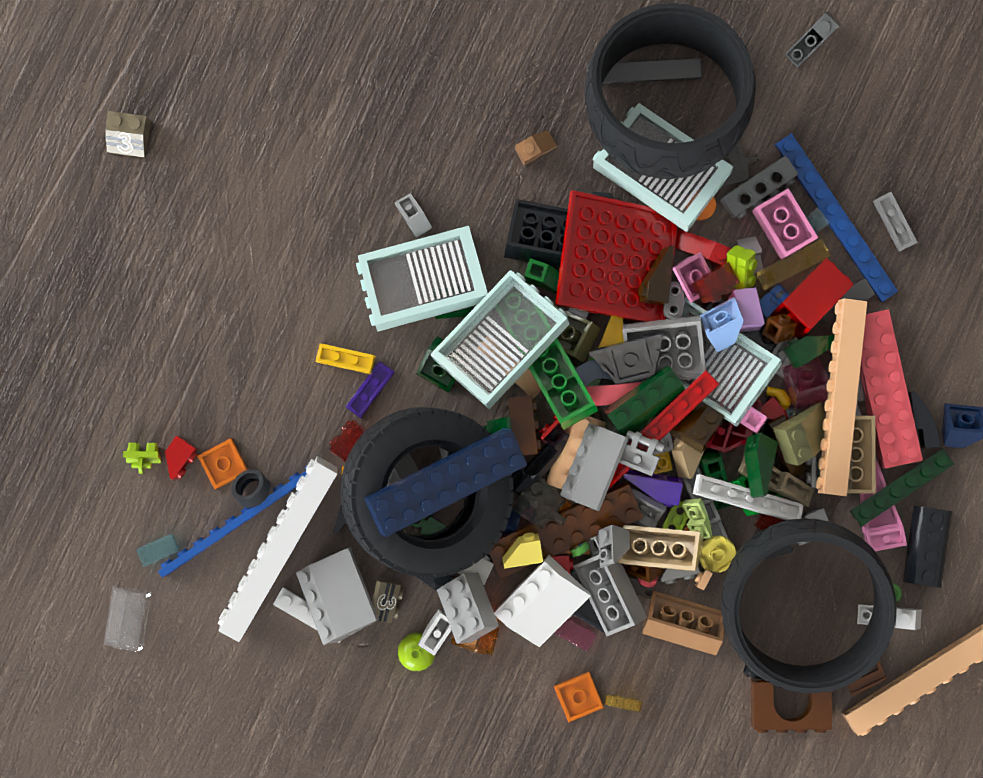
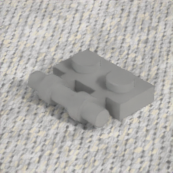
M628 430L626 437L631 439L632 443L631 445L626 444L619 463L653 476L660 457L653 455L655 450L663 452L665 445L659 443V440L655 438L649 439L642 436V433L638 431L635 433ZM641 443L648 446L647 452L638 449V444Z

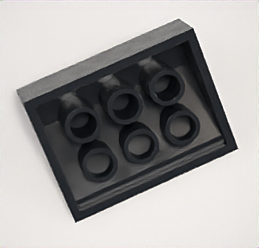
M516 199L504 258L529 262L531 258L549 264L552 267L560 268L568 209Z

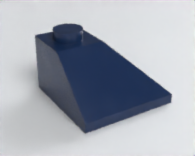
M945 403L942 425L944 446L965 448L983 439V407Z

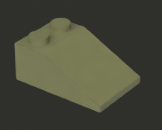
M563 310L568 315L569 325L557 339L567 356L584 363L600 328L591 321ZM542 311L550 327L553 328L557 323Z
M817 403L773 428L786 463L799 466L813 458L821 450L820 443L822 438H824L822 425L824 419H826L821 403Z

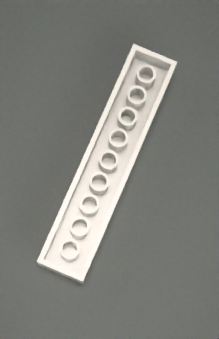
M318 456L315 460H310L306 467V476L300 477L296 485V493L292 492L287 500V509L281 510L277 517V526L271 527L267 535V543L263 542L258 550V559L252 560L248 567V576L244 575L238 585V593L234 592L227 606L229 607L228 610L224 608L219 617V632L238 642L243 637L337 475V467Z

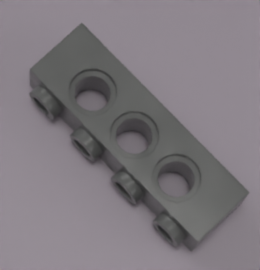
M785 155L722 197L720 202L732 219L735 217L740 219L749 213L747 209L750 207L756 208L763 204V199L768 195L772 198L780 192L779 188L783 185L787 188L796 182L794 178L798 175V172ZM773 174L780 177L779 183L772 181L771 176ZM756 185H762L764 193H758ZM741 195L748 197V204L741 203Z

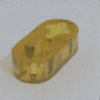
M606 694L605 705L640 712L642 701Z

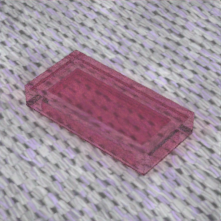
M567 619L554 632V634L587 652L596 637L595 633L570 619Z

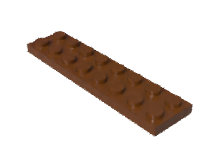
M627 482L607 491L600 511L580 503L502 535L497 544L494 543V547L489 554L501 579L534 565L530 564L504 569L502 557L516 539L526 533L539 535L542 558L544 560L548 555L552 557L577 547L585 541H590V538L599 535V530L610 525L623 527L643 519V516Z

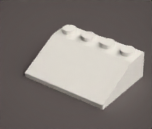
M548 555L497 607L494 614L508 628L540 647L591 594Z

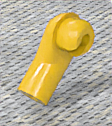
M768 386L766 396L777 398L779 404L784 410H787L791 405V399L787 392L783 389Z

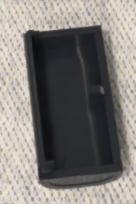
M913 506L903 582L942 588L952 511Z

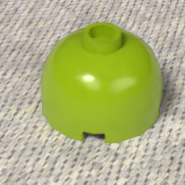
M414 632L406 635L398 646L399 661L405 668L411 671L425 670L435 659V655L418 645L423 633Z

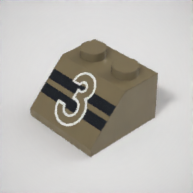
M108 111L105 128L107 153L145 158L151 121L142 115Z
M384 579L377 581L372 599V604L379 619L377 621L392 623L393 619H397L400 609L396 607L397 602L402 600L404 589H401V583Z

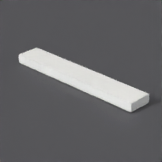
M701 474L696 475L693 491L695 495L786 521L801 519L804 505L770 494L752 498L749 488Z

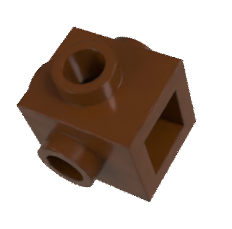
M786 314L768 317L762 334L775 344L788 341L794 336L797 323Z

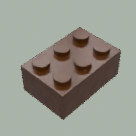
M531 396L508 398L511 429L522 454H538L537 450H541L540 438H536L535 431L539 430L538 419H534L533 412L537 411L536 400H532Z

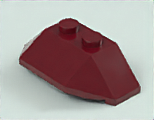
M734 374L727 381L725 389L730 384L732 379L735 377ZM739 376L737 378V380L731 386V388L726 393L724 398L721 400V407H723L730 413L734 411V409L737 407V405L742 400L744 395L752 386L751 382L745 388V390L737 399L732 408L729 409L728 406L733 401L738 392L741 390V388L746 383L748 378L744 379V381L738 387V389L733 394L726 405H723V402L726 400V398L729 396L731 391L734 389V387L742 377ZM758 397L752 407L760 412L762 402ZM724 419L707 447L726 453L745 444L748 436L753 435V431L741 423L736 427Z

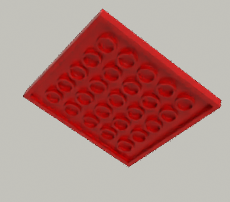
M572 190L569 197L555 305L639 322L666 320L663 313L664 305L640 302L638 292L641 283L662 249L674 246L675 251L677 225L651 207Z

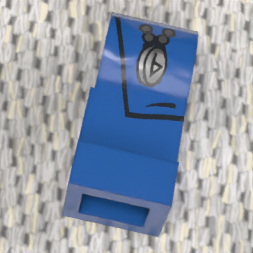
M780 283L759 300L763 319H766L789 295Z

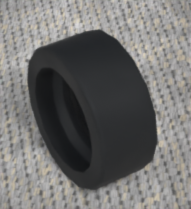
M248 469L241 472L233 481L231 487L232 495L244 507L258 506L268 497L270 482L260 471ZM260 481L255 492L248 496H242L243 490L250 482Z

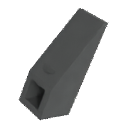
M830 11L826 12L784 55L798 68L842 24Z

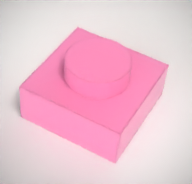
M750 407L740 423L758 434L768 417Z

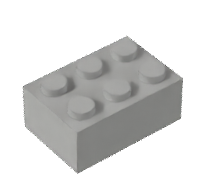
M463 573L437 589L457 644L471 643L499 627L479 573Z

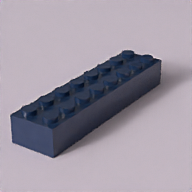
M503 428L365 497L364 500L379 533L387 537L527 466V463L512 429Z

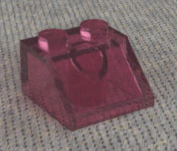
M818 357L795 369L792 364L782 367L787 394L795 410L828 400L827 382L830 379Z

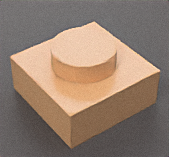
M705 569L702 572L699 571L694 579L696 582L695 586L704 590L713 573Z

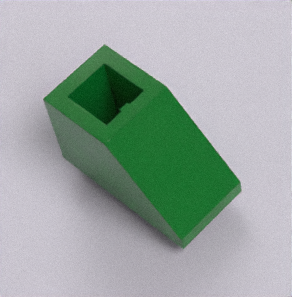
M530 258L524 275L525 283L557 293L559 271L549 264Z

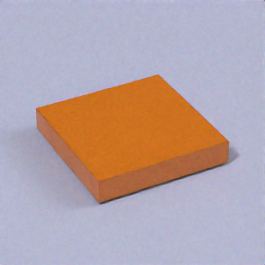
M232 438L197 456L215 490L235 480L241 472L248 470Z
M589 671L554 685L568 723L604 708Z

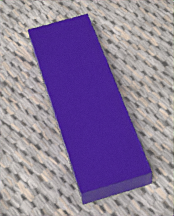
M379 361L374 367L372 375H368L346 405V408L362 418L395 372Z

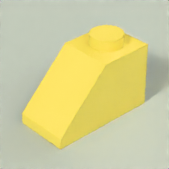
M526 533L518 537L502 557L504 569L542 563L543 558L539 535Z

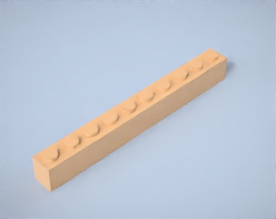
M841 299L838 300L835 306L837 317L833 325V333L835 334L834 341L831 344V353L833 355L832 361L829 363V372L831 373L830 380L827 382L828 400L825 401L824 406L826 419H824L822 425L824 438H822L820 443L822 458L818 462L820 476L816 481L818 493L847 496L867 301Z
M983 624L842 712L853 732L858 736L868 734L873 726L884 724L892 714L897 715L904 710L903 707L908 704L913 705L917 703L924 694L933 693L941 683L946 684L953 679L952 676L957 673L962 674L966 672L973 663L982 662Z

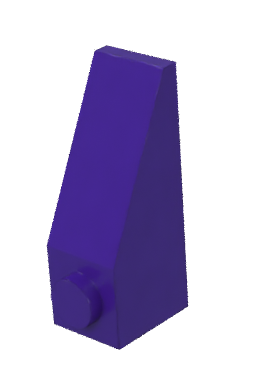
M629 470L624 475V478L658 502L663 503V505L668 507L679 506L683 478L660 474L650 476L636 470Z

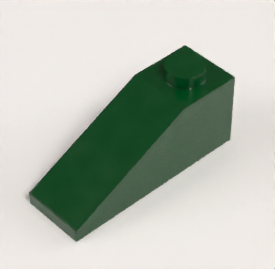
M835 335L807 336L800 339L795 337L787 342L788 346L783 348V351L795 369L829 350Z
M510 416L489 420L484 428L490 434L503 428L511 429Z
M762 433L748 436L744 452L750 496L752 498L767 495L778 446L776 440Z
M705 449L700 459L703 475L728 482L722 457L718 450ZM713 500L717 510L731 506L730 504Z

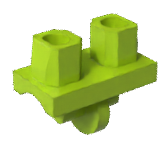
M129 443L127 451H123V458H126V463H132V468H138L139 474H144L145 468H152V463H161L162 460L157 443H147L146 451H140L139 443Z

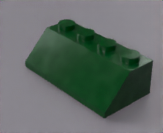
M666 365L656 372L655 375L646 379L603 411L619 434L626 437L628 430L635 433L636 431H642L685 388L672 368Z

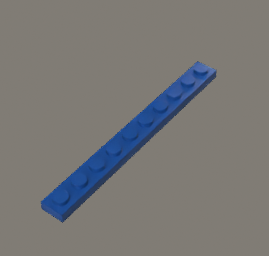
M792 133L777 142L775 147L782 157L787 156L798 172L796 178L864 279L866 278L880 303L898 292Z
M306 471L302 474L295 473L288 478L290 482L285 485L281 483L273 488L274 493L269 495L260 505L245 507L241 510L242 514L237 518L232 516L227 519L224 527L221 529L219 526L209 532V537L206 539L201 537L193 543V548L190 550L185 548L177 554L178 558L173 561L169 559L161 564L162 569L158 571L160 576L166 577L294 490L300 477L306 476Z

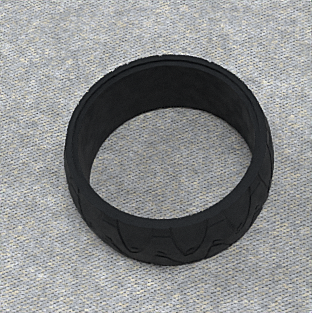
M668 3L656 4L636 10L620 19L610 28L591 57L584 91L589 123L604 150L613 159H616L619 164L633 172L658 179H679L699 174L714 166L733 150L742 138L743 132L751 120L756 95V79L750 54L742 39L739 38V35L728 23L721 18L719 19L718 16L711 12H706L704 9L691 5ZM654 44L683 45L707 55L720 66L732 85L736 100V110L719 129L703 138L683 143L658 142L636 134L616 118L605 100L602 90L603 81L611 68L619 60L639 48Z
M808 518L792 519L763 529L748 540L732 559L723 581L721 593L723 625L733 649L757 676L786 690L800 693H822L834 691L850 685L849 683H854L878 663L882 657L881 655L884 654L894 631L895 614L897 611L896 596L891 577L887 572L884 562L876 551L860 536L845 527L829 521ZM809 541L830 543L856 555L865 563L870 573L874 589V606L865 632L847 652L822 664L808 666L791 665L768 657L748 640L740 627L739 603L748 577L763 559L782 547Z

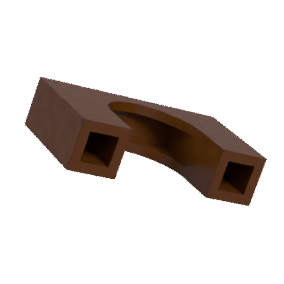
M751 680V727L759 733H767L768 730H776L778 733H787L788 730H795L798 733H806L807 730L826 733V730H832V691L809 693V702L805 712L796 718L788 719L779 716L774 708L773 684L763 680Z

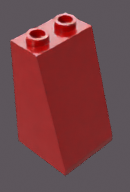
M826 258L770 315L786 314L790 316L791 320L797 323L793 337L800 339L817 324L854 284L847 275L837 269V266L832 261Z

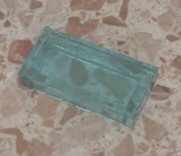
M172 533L136 549L143 567L180 551Z

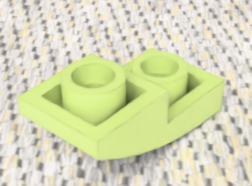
M702 499L684 500L682 506L689 518L687 523L689 530L700 532L703 539L711 538L710 520Z

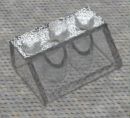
M113 586L104 638L105 645L135 652L142 650L151 592Z

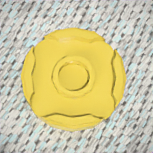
M721 535L712 536L703 542L699 562L705 570L721 573L728 569L737 551L733 542L727 537Z

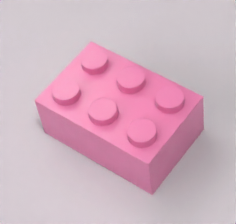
M789 188L752 210V213L781 260L818 238Z

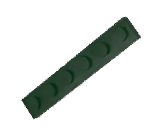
M941 449L850 510V513L860 527H862L947 470L954 463L944 449Z

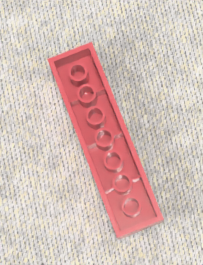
M889 309L866 314L860 376L865 394L868 416H875V450L880 468H890L923 461Z

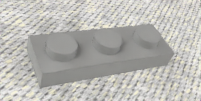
M892 192L873 201L898 252L918 243Z

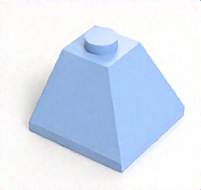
M735 297L700 315L706 335L717 353L735 344L744 321Z

